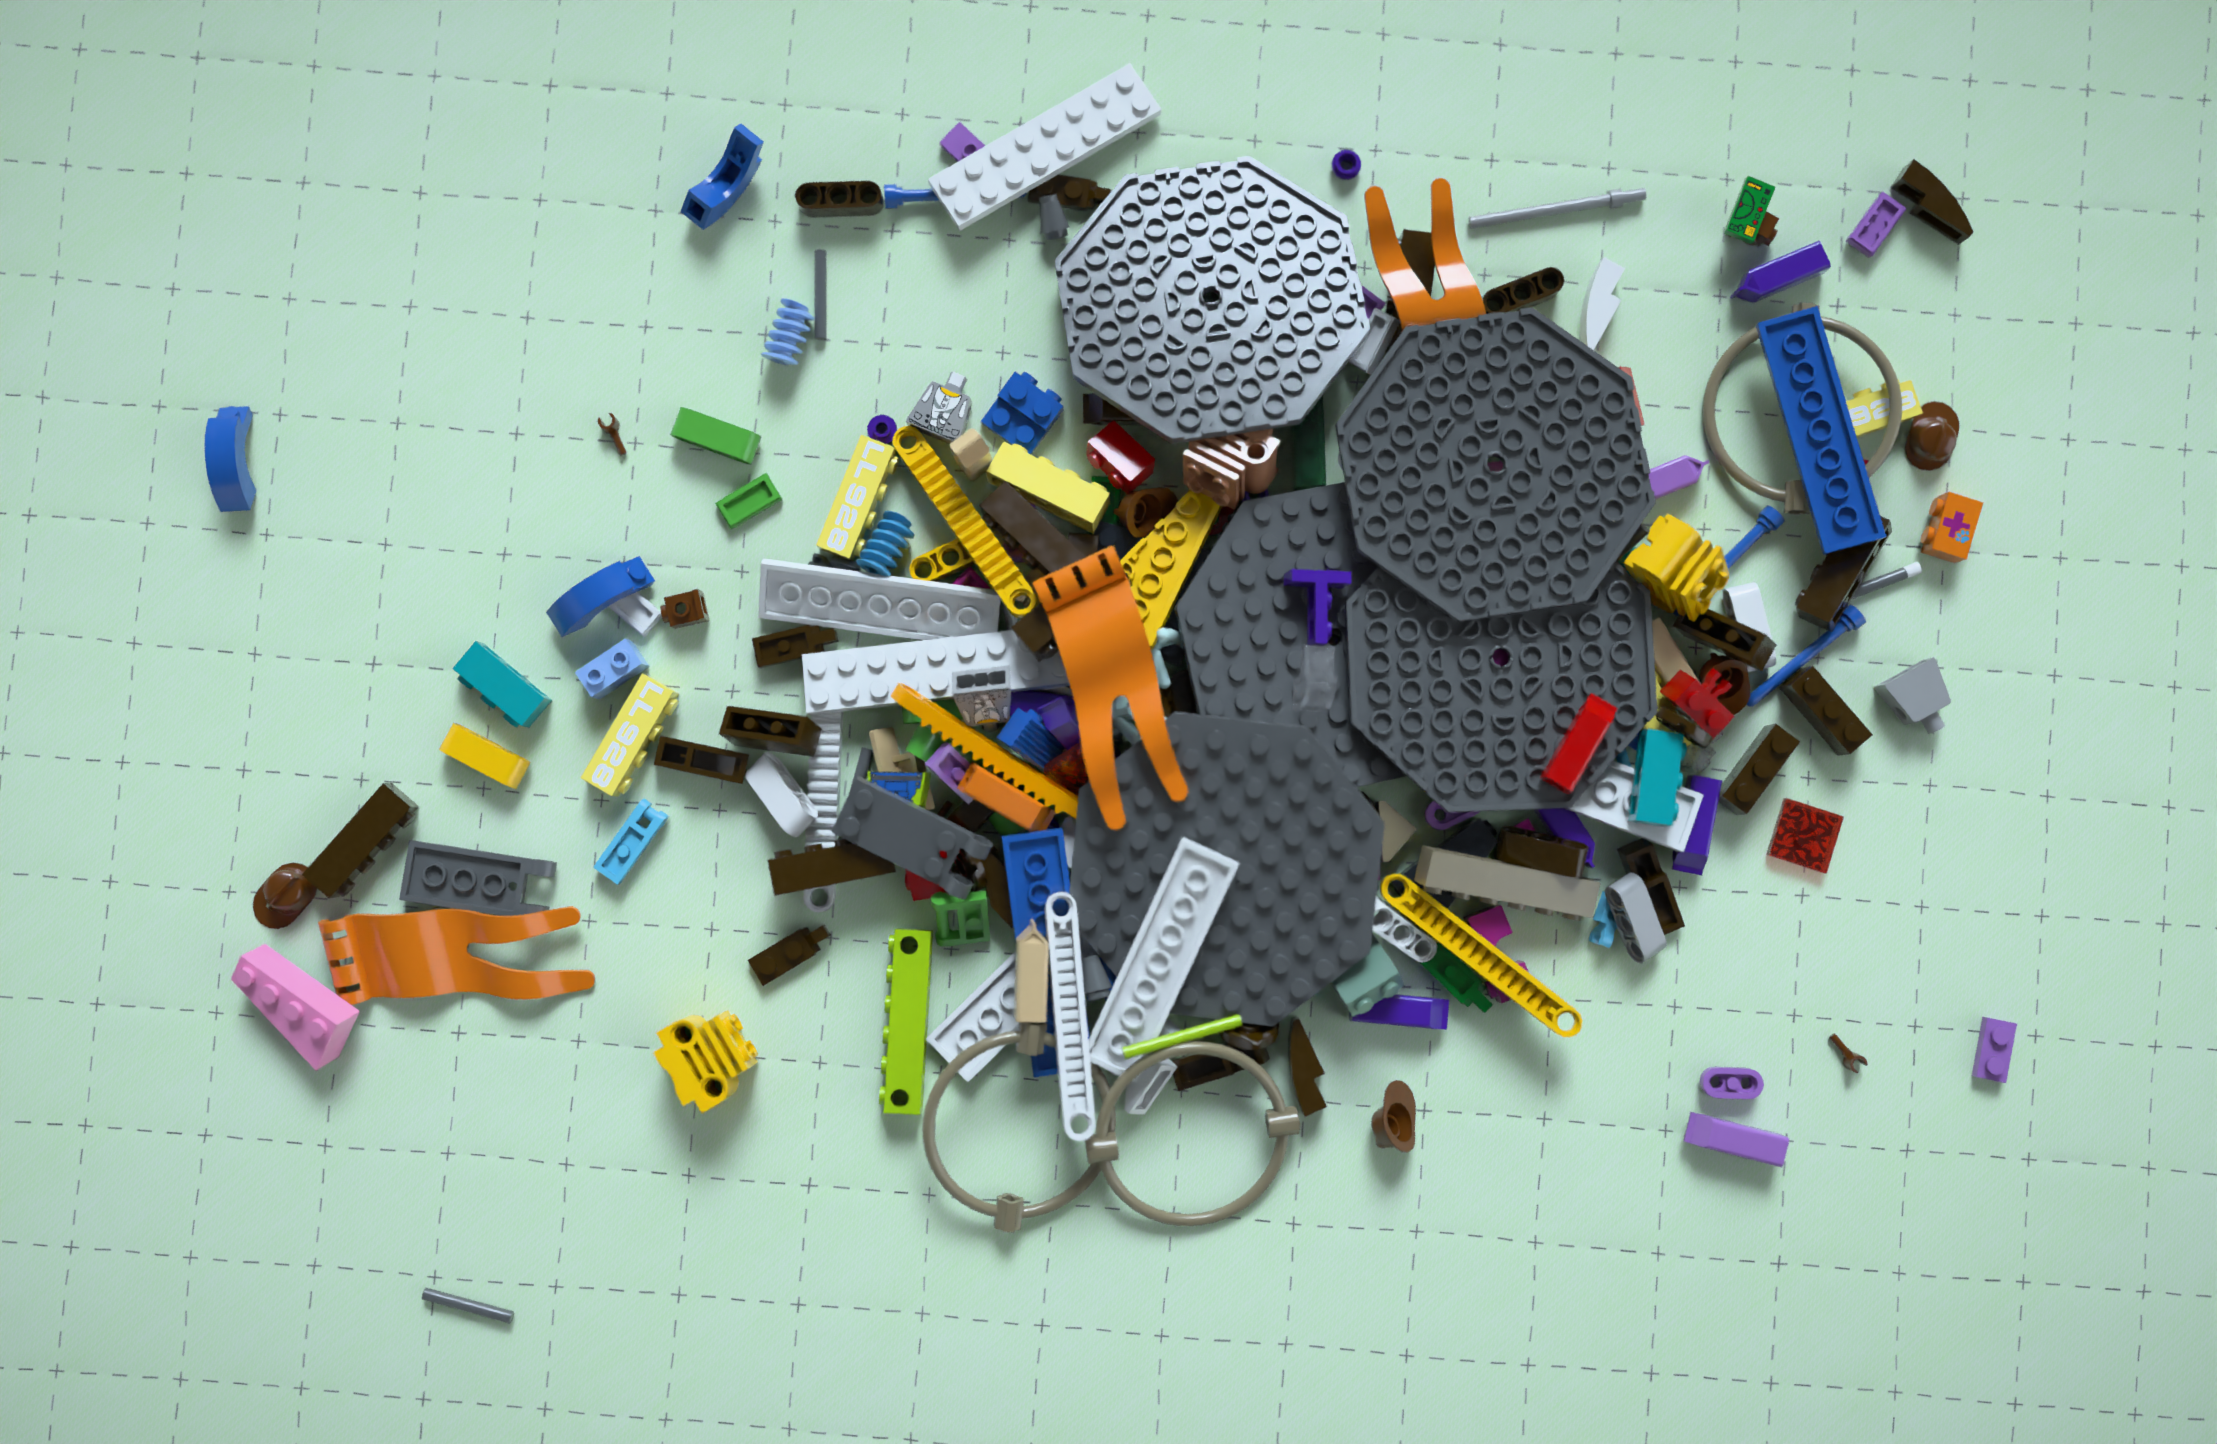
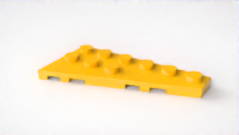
M1189 490L1176 503V507L1154 526L1155 529L1145 539L1142 538L1120 560L1124 571L1131 580V590L1146 631L1150 649L1152 650L1158 640L1156 633L1160 628H1164L1222 509V506L1216 504L1212 498L1202 493L1198 494Z

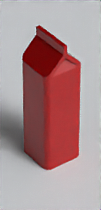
M1590 693L1578 710L1540 779L1565 794L1572 793L1610 727L1618 708Z

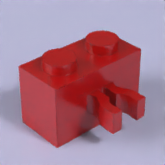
M1713 668L1707 673L1703 684L1680 669L1659 692L1690 722L1700 727L1714 739L1735 717L1716 699L1719 695L1726 693L1732 685L1723 679L1715 686V682L1721 674Z

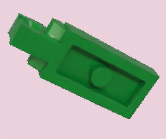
M1436 941L1437 951L1434 957L1429 961L1419 963L1460 1003L1466 1007L1474 1003L1482 1012L1486 1013L1493 1004L1482 994L1486 989L1482 984L1483 981L1458 957Z

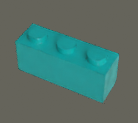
M478 641L472 644L452 668L459 674L457 678L459 682L470 690L475 687L482 693L480 699L493 709L498 706L505 712L503 718L516 728L519 725L530 728L552 701V699L487 645Z
M1653 729L1639 731L1628 822L1668 827L1672 826L1673 821L1677 820L1679 804L1675 803L1676 793L1681 789L1683 775L1679 772L1680 762L1684 760L1687 745L1683 742L1684 734Z

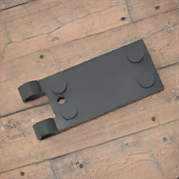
M860 776L856 778L831 831L943 887L946 892L959 899H966L973 886V883L968 878L950 871L960 848H963L969 855L975 858L985 860L993 846L985 837L974 834ZM940 851H946L948 856L946 858L941 857Z
M409 840L399 900L499 916L524 915L549 910L550 907L524 903L528 874L555 877L557 862ZM512 882L517 884V888L514 891L510 889Z

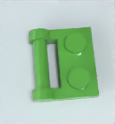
M985 890L969 892L966 899H959L945 892H937L932 895L931 904L936 912L937 921L935 939L939 946L948 947L991 941ZM957 909L959 930L952 931L949 928L948 910Z

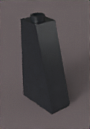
M1474 818L1435 848L1487 858L1498 843L1494 837L1497 832L1488 820L1482 821L1481 818ZM1418 859L1399 874L1407 877L1423 890L1424 886L1414 881ZM1398 880L1391 881V886L1400 897L1404 892L1403 884ZM1442 890L1441 894L1426 892L1446 909L1456 899V897L1451 896L1452 891Z

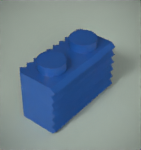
M1017 708L996 738L1034 767L1047 774L1049 769L1052 768L1049 764L1060 758V754L1064 753L1066 748L1042 725L1043 717L1031 709L1026 713Z

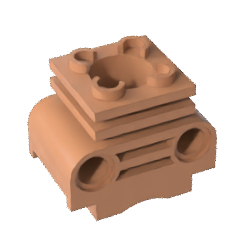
M1273 429L1188 441L1189 450L1186 449L1183 453L1184 485L1194 493H1202L1212 498L1216 504L1222 507L1228 506L1236 510L1239 500L1242 501L1245 497V491L1252 494L1265 491L1278 473L1279 468L1276 467V457L1280 440L1272 437Z

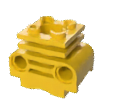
M1668 513L1665 517L1659 515L1650 527L1647 541L1651 542V545L1648 546L1642 543L1631 552L1624 565L1631 577L1639 584L1642 583L1650 591L1651 604L1669 613H1674L1676 609L1682 616L1687 613L1689 620L1694 622L1700 614L1702 615L1708 610L1714 594L1717 590H1722L1729 580V571L1723 550L1718 545L1713 549L1712 543L1708 540H1705L1703 543L1700 534L1687 523Z
M729 1010L716 1015L708 1021L699 1015H691L675 1021L656 1032L663 1047L654 1051L653 1054L660 1066L671 1076L675 1085V1092L682 1105L685 1106L694 1100L701 1113L716 1106L735 1093L739 1086L737 1075L758 1063L755 1058L758 1056L755 1046L750 1040L746 1042L740 1032L743 1026L736 1014L731 1015ZM686 1026L692 1031V1038L687 1037L685 1034ZM715 1080L722 1084L723 1091H719L715 1087Z

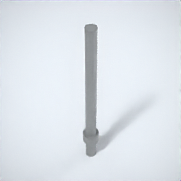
M1645 188L1628 191L1616 189L1610 190L1604 195L1469 217V227L1472 229L1609 206L1610 209L1623 207L1624 203L1646 200Z

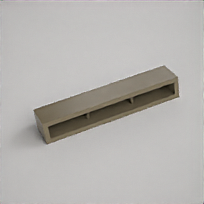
M1424 845L1421 848L1414 879L1415 882L1424 886L1423 890L1426 892L1441 894L1442 890L1452 891L1451 896L1469 900L1470 895L1479 896L1480 902L1497 905L1498 900L1508 902L1507 906L1510 908L1525 910L1526 906L1535 907V912L1553 916V912L1557 911L1563 913L1562 917L1580 921L1581 916L1593 918L1601 884L1587 877L1571 878L1500 860Z

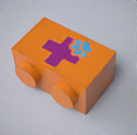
M1952 492L1937 496L1929 509V515H1932L1929 526L1924 529L1921 535V543H1923L1921 553L1952 563L1966 560L1984 502Z

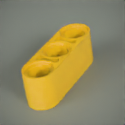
M957 538L913 559L909 571L913 579L938 582L975 565V562ZM950 551L959 554L958 562L952 566L946 565L943 562L945 554ZM921 564H929L932 567V572L927 578H919L916 574L917 568Z
M457 723L452 724L439 748L440 751L513 789H517L531 763L527 759Z

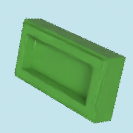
M765 473L715 504L730 529L733 530L783 499L769 475Z

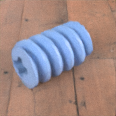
M782 298L780 302L785 308L777 309L776 313L781 319L773 320L772 324L777 330L769 331L768 336L773 341L765 342L764 347L769 352H762L761 356L786 366L798 365L799 362L792 357V354H802L803 351L796 346V343H806L807 340L800 333L801 331H811L804 322L805 320L814 321L815 317L808 312L809 309L803 304Z

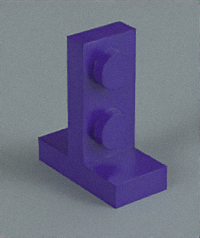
M1291 569L1284 574V586L1307 587V647L1319 648L1328 644L1332 633L1331 622H1328V610L1331 608L1332 595L1328 588L1343 589L1350 585L1351 572Z

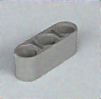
M1628 873L1605 889V896L1625 948L1635 962L1643 963L1663 950L1667 945L1646 886L1635 873Z

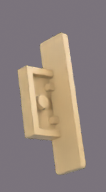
M893 727L875 729L869 732L878 772H926L924 760L910 752L900 755ZM930 785L925 806L926 810L935 808Z

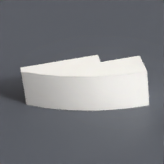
M1605 257L1598 263L1590 279L1580 318V341L1593 350L1621 302V299L1613 296L1611 293L1625 268Z
M1166 1020L1158 1037L1181 1030L1171 1020ZM1167 1059L1143 1071L1137 1083L1131 1082L1127 1086L1124 1110L1128 1114L1145 1115L1177 1066L1170 1059Z

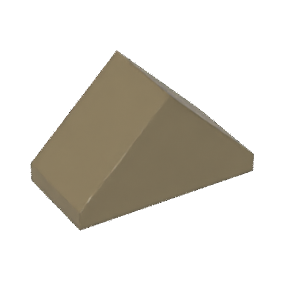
M1377 801L1375 802L1376 812L1385 822L1380 862H1388L1417 829L1387 802Z

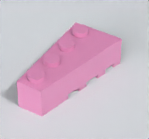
M266 944L241 955L231 978L238 988L315 1071L340 1056L360 1012L355 1007Z

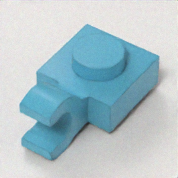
M1603 891L1593 920L1600 923L1591 931L1589 942L1610 948L1614 940L1615 930L1618 927Z

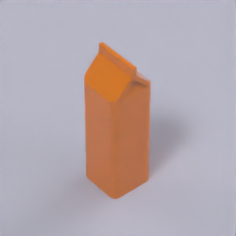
M974 762L970 764L957 786L964 794L1029 832L1046 830L1056 814L1053 809L1044 806L1040 801H1036L1030 795L1025 794Z

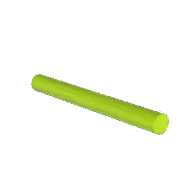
M1236 1014L1122 1047L1124 1059H1129L1242 1026V1020L1240 1015Z

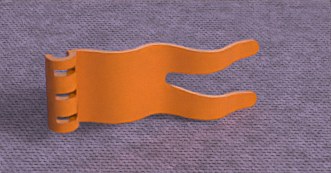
M1444 178L1435 179L1430 187L1432 252L1436 271L1444 291V296L1439 300L1430 297L1409 266L1396 237L1383 190L1378 186H1372L1364 194L1373 258L1379 275L1397 310L1402 332L1406 326L1430 325L1439 321L1459 318L1463 320L1486 314L1479 289L1463 260L1458 246L1451 187Z
M1113 545L1033 581L1035 590L1051 623L1075 702L1087 773L1108 827L1118 830L1126 823L1116 777L1113 751L1112 702L1118 696H1126L1144 746L1170 797L1174 801L1184 800L1188 795V787L1177 764L1167 732L1150 645L1130 583ZM1106 558L1113 571V574L1107 577L1099 562ZM1079 570L1087 586L1081 589L1073 574ZM1053 582L1061 596L1057 600L1053 599L1047 586Z
M573 906L514 916L489 915L463 909H435L401 914L358 913L346 915L334 921L324 919L318 922L336 995L350 1005L367 1001L372 997L417 998L455 992H479L507 999H538L590 989L595 983V975L590 970L525 971L510 969L474 957L467 949L470 943L501 944L515 942L576 925L581 919V914ZM346 930V936L333 938L332 933ZM353 957L354 962L340 965L339 960ZM359 983L360 989L347 992L346 986Z

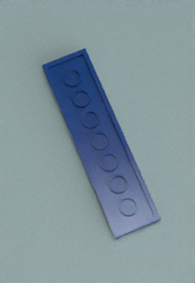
M1818 306L1757 323L1756 329L1823 555L1884 539L1886 534Z
M1055 828L1001 836L1015 943L1016 938L1030 925V919L1034 920L1036 929L1046 938L1045 902L1052 894L1058 892L1069 894L1070 891L1063 829ZM1060 898L1055 900L1052 904L1053 913L1060 917L1065 916L1069 911L1067 901ZM1048 963L1046 1033L1054 1035V1015L1052 1011L1053 1004L1051 1000L1052 992ZM1086 1011L1087 1032H1088V1039H1089L1090 1034H1089L1088 1018H1087V1011ZM1044 1045L1043 1054L1031 1056L1034 1078L1058 1074L1056 1048Z

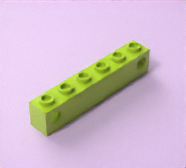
M897 928L894 935H889L888 953H893V965L887 966L886 983H891V995H886L884 1012L889 1014V1026L884 1025L883 1044H888L887 1056H882L881 1074H886L885 1087L880 1086L879 1105H884V1113L920 1115L923 1112L933 930ZM907 936L915 938L918 942V948L913 954H906L902 951L903 938ZM902 1089L907 1092L909 1096L907 1104H893L895 1090Z

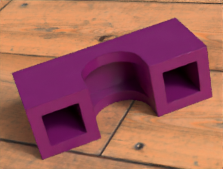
M1499 904L1463 917L1464 922L1495 947L1501 938L1513 933L1503 907ZM1515 961L1518 965H1520L1523 969H1525L1528 972V969L1524 961ZM1489 981L1484 982L1491 999L1495 998L1499 1003L1511 1000Z

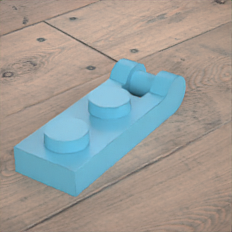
M645 798L639 802L593 866V868L617 885L622 883L654 836L669 818L663 811L658 812L651 807L652 803ZM642 817L651 821L647 828L639 824Z

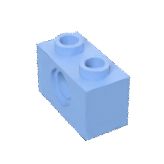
M625 638L575 673L589 695L600 700L648 668L649 665L634 642Z

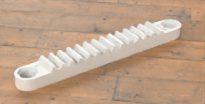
M843 712L811 715V720L821 727L822 731L815 756L809 757L808 760L809 780L807 784V797L819 815L806 828L805 846L822 843V847L825 849L835 847L834 841L838 840V835L831 831L839 816ZM836 884L804 890L803 897L807 908L814 912H824L830 909L836 898ZM818 888L825 890L828 895L827 902L822 906L815 905L811 899L813 891Z
M1058 892L1048 897L1045 902L1046 939L1049 943L1048 963L1050 968L1049 975L1051 980V1000L1054 1015L1053 1023L1055 1028L1054 1035L1056 1040L1055 1047L1057 1052L1062 1122L1064 1132L1075 1141H1083L1091 1137L1095 1130V1113L1077 905L1071 895ZM1059 898L1066 900L1069 905L1068 913L1062 917L1055 915L1052 910L1053 902ZM1076 1116L1085 1117L1088 1123L1087 1129L1080 1134L1074 1133L1070 1126L1072 1119Z

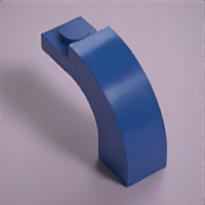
M741 123L734 127L721 160L702 182L688 190L680 212L702 230L720 219L742 195L756 174L762 161L758 156L764 141Z
M249 406L219 408L216 418H208L204 444L206 471L213 497L220 512L251 510L257 491L250 477L245 457V440L253 417Z
M640 556L624 563L618 561L599 570L569 589L550 606L546 613L561 637H564L586 627L598 613L611 604L650 587L655 580Z

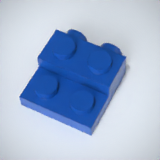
M1015 371L998 393V398L981 420V424L1010 445L1018 444L1024 447L1028 454L1032 455L1064 411L1063 405L1060 404L1062 398L1050 389L1043 392L1036 386L1038 381L1024 371L1020 375Z

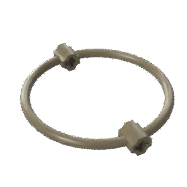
M1813 303L1793 305L1792 313L1818 306L1819 309L1820 305ZM1821 316L1825 330L1838 333L1850 339L1867 352L1880 369L1887 386L1890 408L1889 421L1879 448L1865 465L1868 477L1870 478L1887 459L1899 433L1902 418L1900 385L1890 361L1876 343L1856 328L1844 322ZM1755 327L1737 339L1724 352L1711 372L1703 401V422L1707 440L1720 465L1739 484L1760 496L1784 502V513L1791 515L1810 514L1801 480L1785 482V490L1777 489L1755 480L1739 468L1730 458L1718 434L1715 420V403L1720 382L1727 368L1737 355L1759 339Z
M1019 1022L1018 1031L990 1036L962 1051L942 1071L929 1094L925 1106L922 1128L923 1145L927 1160L935 1177L943 1188L961 1204L984 1215L994 1217L993 1225L995 1229L1002 1230L1003 1232L1020 1230L1022 1219L1044 1215L1070 1203L1096 1179L1101 1171L1099 1163L1090 1164L1086 1172L1071 1187L1044 1202L1024 1206L1023 1197L1010 1193L997 1196L996 1205L985 1202L963 1190L951 1178L942 1164L935 1142L937 1108L946 1087L953 1077L968 1062L980 1054L999 1046L1017 1043V1052L1031 1056L1043 1054L1044 1045L1056 1048L1055 1035L1046 1033V1022ZM1090 1062L1091 1078L1098 1088L1103 1103L1110 1086L1099 1066ZM1115 1106L1110 1117L1108 1132H1114L1116 1128Z
M1184 1042L1145 1055L1134 1062L1118 1077L1102 1103L1096 1123V1132L1085 1140L1088 1164L1099 1163L1101 1171L1113 1192L1132 1210L1144 1217L1164 1224L1200 1226L1215 1223L1239 1213L1266 1191L1276 1177L1284 1160L1288 1135L1299 1134L1300 1121L1296 1106H1285L1283 1097L1271 1076L1253 1059L1233 1048L1220 1044ZM1191 1054L1217 1056L1232 1061L1246 1069L1260 1082L1267 1092L1273 1109L1265 1110V1123L1269 1138L1276 1137L1270 1162L1259 1180L1245 1194L1221 1208L1203 1213L1178 1214L1152 1207L1134 1196L1123 1185L1112 1166L1111 1161L1119 1160L1115 1131L1108 1132V1125L1114 1106L1125 1088L1139 1074L1161 1061Z

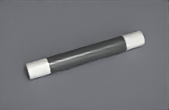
M1916 562L1863 582L1852 599L1922 573L1921 566Z

